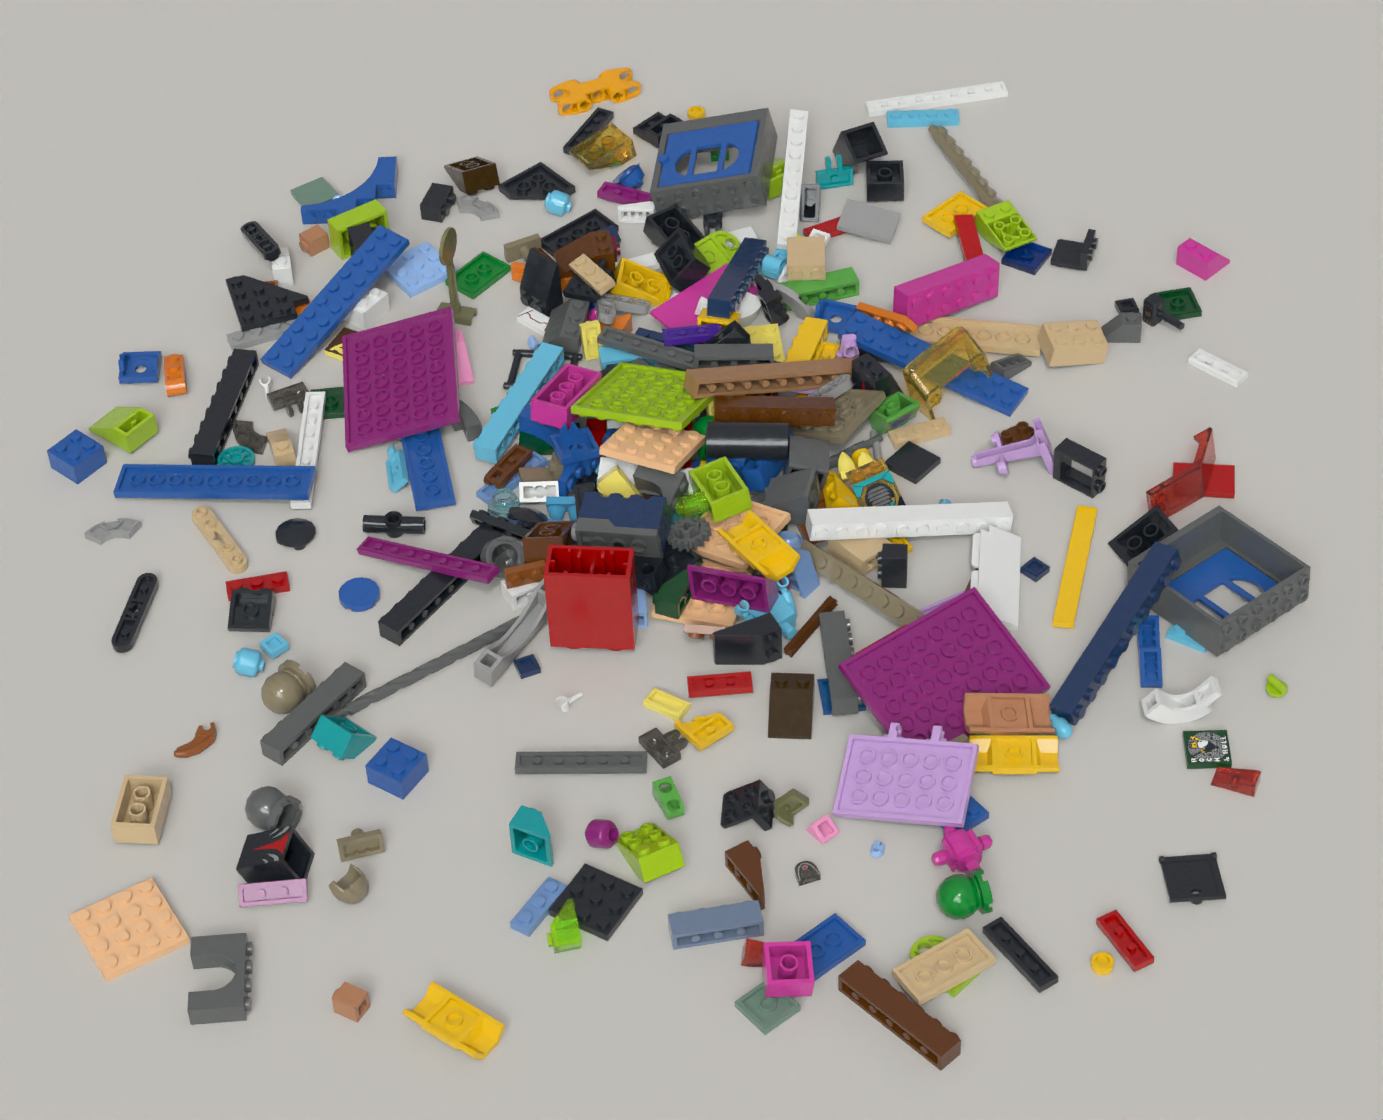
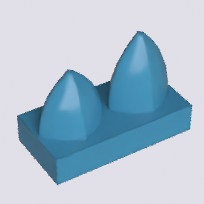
M575 496L546 497L547 512L551 519L561 520L565 512H568L570 520H577Z

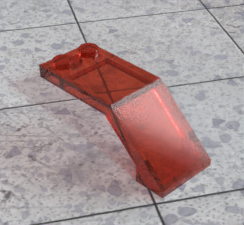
M1211 427L1193 436L1194 440L1199 443L1192 466L1146 491L1148 511L1157 505L1167 517H1170L1205 497L1216 460L1213 429Z

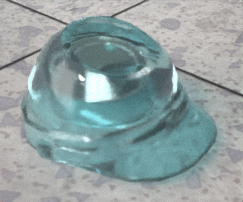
M501 488L493 494L488 504L487 512L492 517L497 518L501 516L507 519L509 508L521 506V503L513 490Z

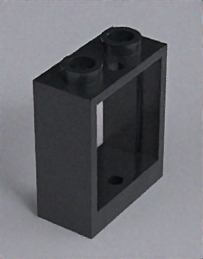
M1065 438L1054 449L1053 478L1093 499L1098 493H1102L1106 487L1107 458ZM1072 460L1091 469L1092 477L1071 467Z

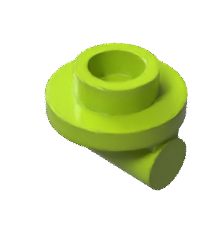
M1270 674L1267 677L1266 692L1272 697L1279 698L1285 696L1288 690L1287 684L1279 680L1275 675Z

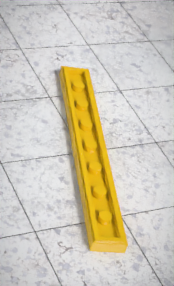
M1077 505L1053 618V627L1074 629L1098 508Z

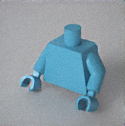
M785 576L782 578L784 585L777 581V588L782 594L778 593L779 597L770 612L780 625L782 636L785 635L788 639H792L797 633L795 628L797 610L791 592L787 591L786 587L789 584V580ZM742 600L740 606L737 604L734 607L735 614L744 617L743 621L767 614L766 612L750 610L749 603L746 600Z

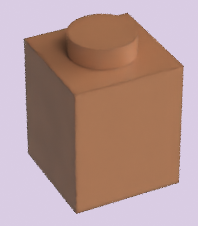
M318 224L299 233V246L303 252H306L311 257L330 248L328 233Z
M344 982L332 995L334 1012L357 1023L370 1008L368 992L347 982Z

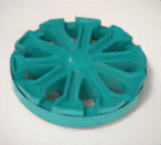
M233 446L223 450L219 454L217 462L218 465H254L255 456L253 451L247 447Z

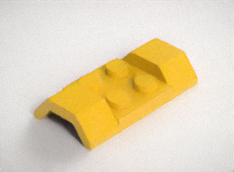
M751 510L746 513L742 523L727 531L720 528L717 530V533L730 544V547L765 578L779 581L794 571L800 559V555Z
M969 735V743L979 745L975 772H992V774L1059 772L1058 736Z
M434 981L429 984L425 997L414 1009H404L402 1011L404 1016L421 1025V1029L455 1050L463 1051L474 1059L484 1060L499 1044L505 1029L504 1024Z

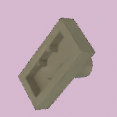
M537 233L504 244V255L507 263L522 258L526 262L531 248L542 249L539 234Z
M356 828L352 830L351 836L336 839L341 862L385 852L380 829L363 832L362 829Z

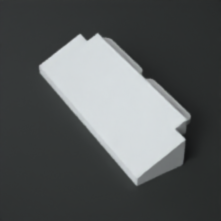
M989 525V532L981 529L980 533L973 535L972 566L979 568V571H972L970 589L975 587L1007 630L1018 631L1021 537Z

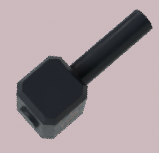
M1152 293L1144 299L1143 322L1154 327L1163 320L1179 330L1184 328L1185 324L1163 311L1164 299Z

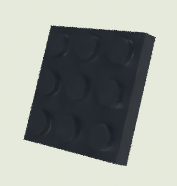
M585 863L551 906L549 915L609 941L642 897L643 888Z

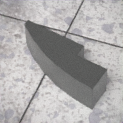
M460 400L461 422L452 424L454 431L463 430L468 442L474 441L482 433V424L473 410Z

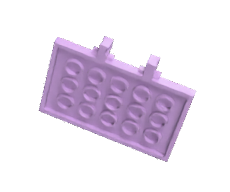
M892 722L889 734H884V737L849 735L832 812L834 817L964 828L979 753L978 744L949 742L944 738L945 732L942 726L934 725L931 739L901 737L902 727L900 723Z

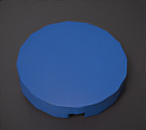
M360 577L348 580L338 591L339 602L345 609L349 608L353 612L369 610L380 599L379 586L369 578Z

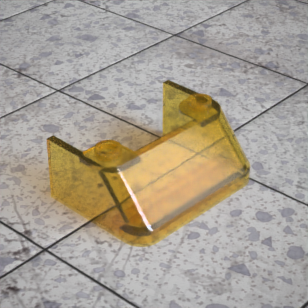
M957 326L904 368L903 376L909 395L920 403L918 411L929 420L935 419L932 408L941 402V388L968 367L973 371H982L989 378L992 376L986 354L964 327Z

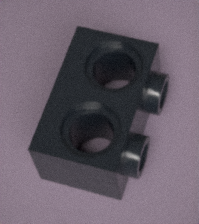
M635 555L637 589L659 591L668 574L663 559Z

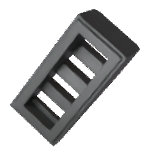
M1017 353L992 361L989 370L1010 379L1030 367L1032 362Z

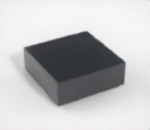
M1134 298L1115 301V308L1118 314L1139 313V308Z

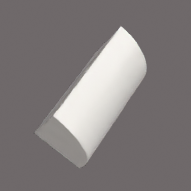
M558 481L519 482L520 503L546 502V497H560Z

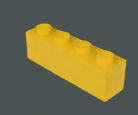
M805 317L803 324L799 325L798 335L793 338L792 348L788 349L787 359L783 362L814 360L821 342H826L829 335L828 320Z

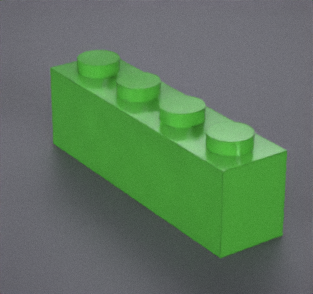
M852 267L826 272V280H800L780 283L799 295L798 298L805 305L808 303L810 306L818 305L819 299L836 301L859 295V279ZM782 302L787 311L793 310L787 304Z

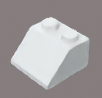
M373 286L343 320L362 330L369 329L390 311L388 293Z

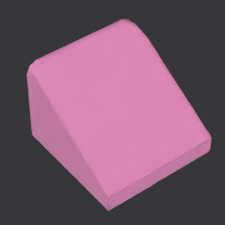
M828 814L806 829L822 845L840 833Z

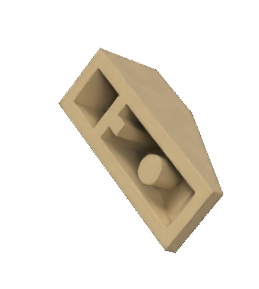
M285 428L266 432L275 466H295V452Z

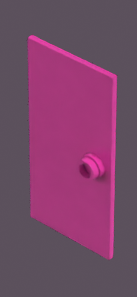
M726 263L650 311V315L666 328L697 325V317L699 315L694 313L701 296L708 299L728 264ZM751 283L750 289H747L746 292L758 296L757 287Z

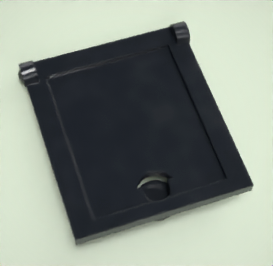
M1216 852L1171 857L1159 856L1158 861L1161 865L1170 903L1190 901L1192 904L1198 905L1203 900L1226 899L1224 885L1217 864ZM1199 891L1200 894H1193V892Z

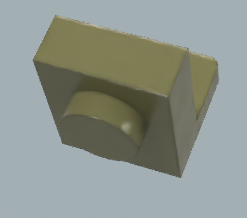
M791 789L774 801L775 818L791 827L794 825V815L809 805V798L796 789Z

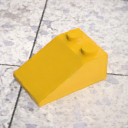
M624 257L621 258L616 266V271H613L616 285L611 288L609 294L645 299L651 303L650 306H660L670 299L672 286L664 274Z

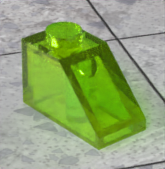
M693 491L676 497L675 508L677 513L681 514V517L709 511L704 491Z
M573 898L566 901L550 924V933H546L548 946H553L554 954L580 949L582 946Z

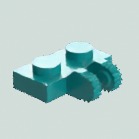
M836 155L837 168H831V159L827 156L825 157L826 169L815 171L816 184L821 185V190L853 185L852 166L842 167L841 155Z

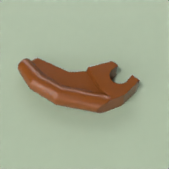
M214 722L210 723L211 728L209 730H204L202 725H199L194 739L187 744L177 747L174 751V756L177 758H188L200 754L215 743L217 733Z

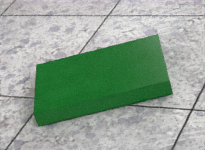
M482 251L455 272L457 290L474 300L511 271V265Z

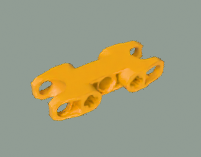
M616 68L602 72L598 79L583 83L574 79L553 86L549 90V96L551 101L558 102V113L560 115H575L587 112L591 109L592 104L611 100L613 103H621L634 98L641 93V84L633 80L630 68ZM623 73H628L627 77L620 79ZM636 86L635 91L628 92L629 88ZM556 91L563 92V94L559 96H554V93ZM570 104L567 110H562L563 106Z

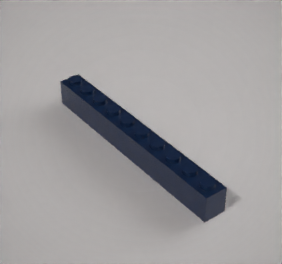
M1155 541L1049 704L1052 714L1066 719L1068 723L1075 726L1084 717L1087 707L1095 700L1098 690L1106 683L1111 670L1117 666L1121 654L1127 650L1130 640L1138 633L1139 626L1149 616L1150 609L1154 603L1158 602L1163 589L1169 585L1175 570L1177 571L1180 568L1181 559L1178 549Z

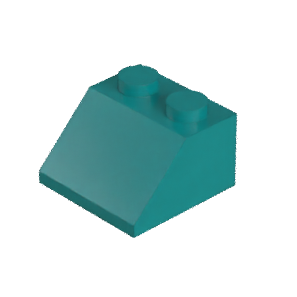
M329 715L320 716L311 736L313 740L318 742V747L333 752L332 756L339 760H344L345 758L355 759L377 739L376 736L350 719Z
M521 805L509 823L512 853L552 867L554 862L551 835L544 817L540 811Z

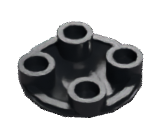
M526 506L511 507L507 515L511 520L523 522L522 525L527 528H533L537 522L548 521V517L537 509Z
M302 518L284 521L275 531L276 542L287 547H294L295 550H303L306 544L316 535L315 526L312 522Z

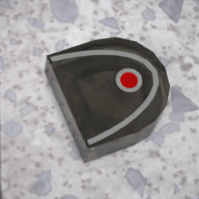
M802 861L795 866V878L799 886L821 880V874L814 863Z

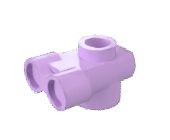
M842 335L840 349L836 352V358L859 357L856 335Z

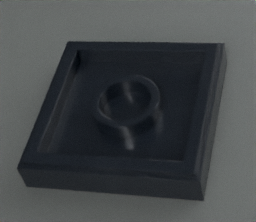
M908 441L884 462V467L917 484L941 463V458Z

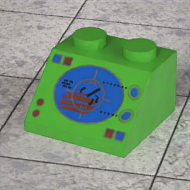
M900 391L888 396L869 416L871 428L877 430L880 434H885L899 425L906 424L908 420L915 417L920 403Z

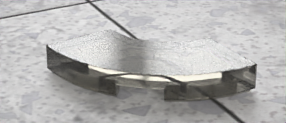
M234 420L233 434L236 442L240 446L251 449L255 454L263 455L268 442L267 436L259 435L255 432L252 421Z

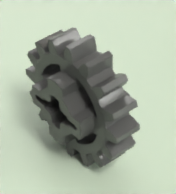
M688 515L687 518L680 517V521H673L674 525L670 527L667 541L672 546V549L678 548L679 552L683 549H686L687 552L690 549L697 550V546H705L704 541H710L709 536H712L710 524L706 522L705 518L699 519V515H696L694 518L691 515Z

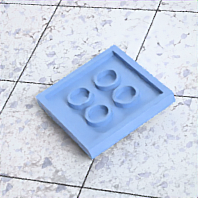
M427 241L403 252L385 272L410 298L445 282L447 279L446 266L440 263L439 252Z

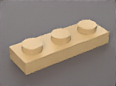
M582 254L569 264L571 270L600 296L616 285L614 279L585 254Z
M944 417L888 431V438L895 450L900 449L908 441L919 444L951 435V429Z

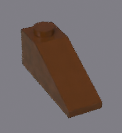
M747 840L725 851V866L752 900H759L760 909L763 910L765 909V893L760 860L762 857L759 849L753 847Z

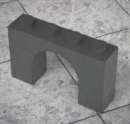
M638 465L633 474L636 486L666 497L672 522L674 511L678 510L681 503L680 499L689 487L686 474L681 471L671 474Z
M246 933L191 937L190 957L193 969L220 967L235 973L233 979L222 988L188 992L187 1011L191 1025L247 1021V1011H251V998L248 997V992H252L251 978H248V974H252V961L249 960V956L253 955V944L248 942Z

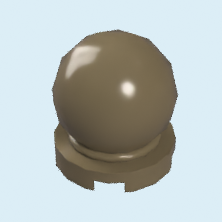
M287 659L278 667V672L266 678L261 688L263 704L277 714L290 713L294 707H297L302 702L303 697L306 698L316 688L311 674L308 672L305 675L298 668L300 664L293 660Z

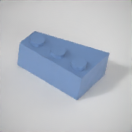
M792 547L800 555V559L794 571L787 575L791 581V586L788 590L793 588L800 592V597L805 599L820 583L810 552Z

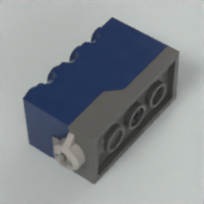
M585 491L578 520L571 528V537L574 541L578 542V546L634 548L636 556L663 559L671 527L667 499L660 496H651L649 499H644L638 494L626 498L619 493L603 496L600 492Z

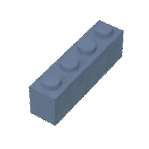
M759 900L668 914L673 950L764 936V923Z

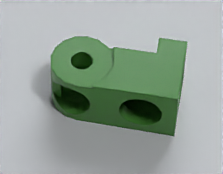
M669 776L653 781L652 795L660 808H662L665 818L670 820L685 815L683 802L672 777ZM667 784L666 788L659 789L661 785Z

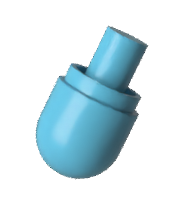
M1056 714L1050 716L1051 726L1055 728L1056 736L1060 739L1069 738L1073 730L1068 721L1058 717Z

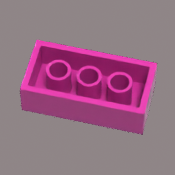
M566 363L531 399V420L561 429L562 425L566 424L567 428H569L571 422H575L579 417L578 414H571V406L602 379V373Z

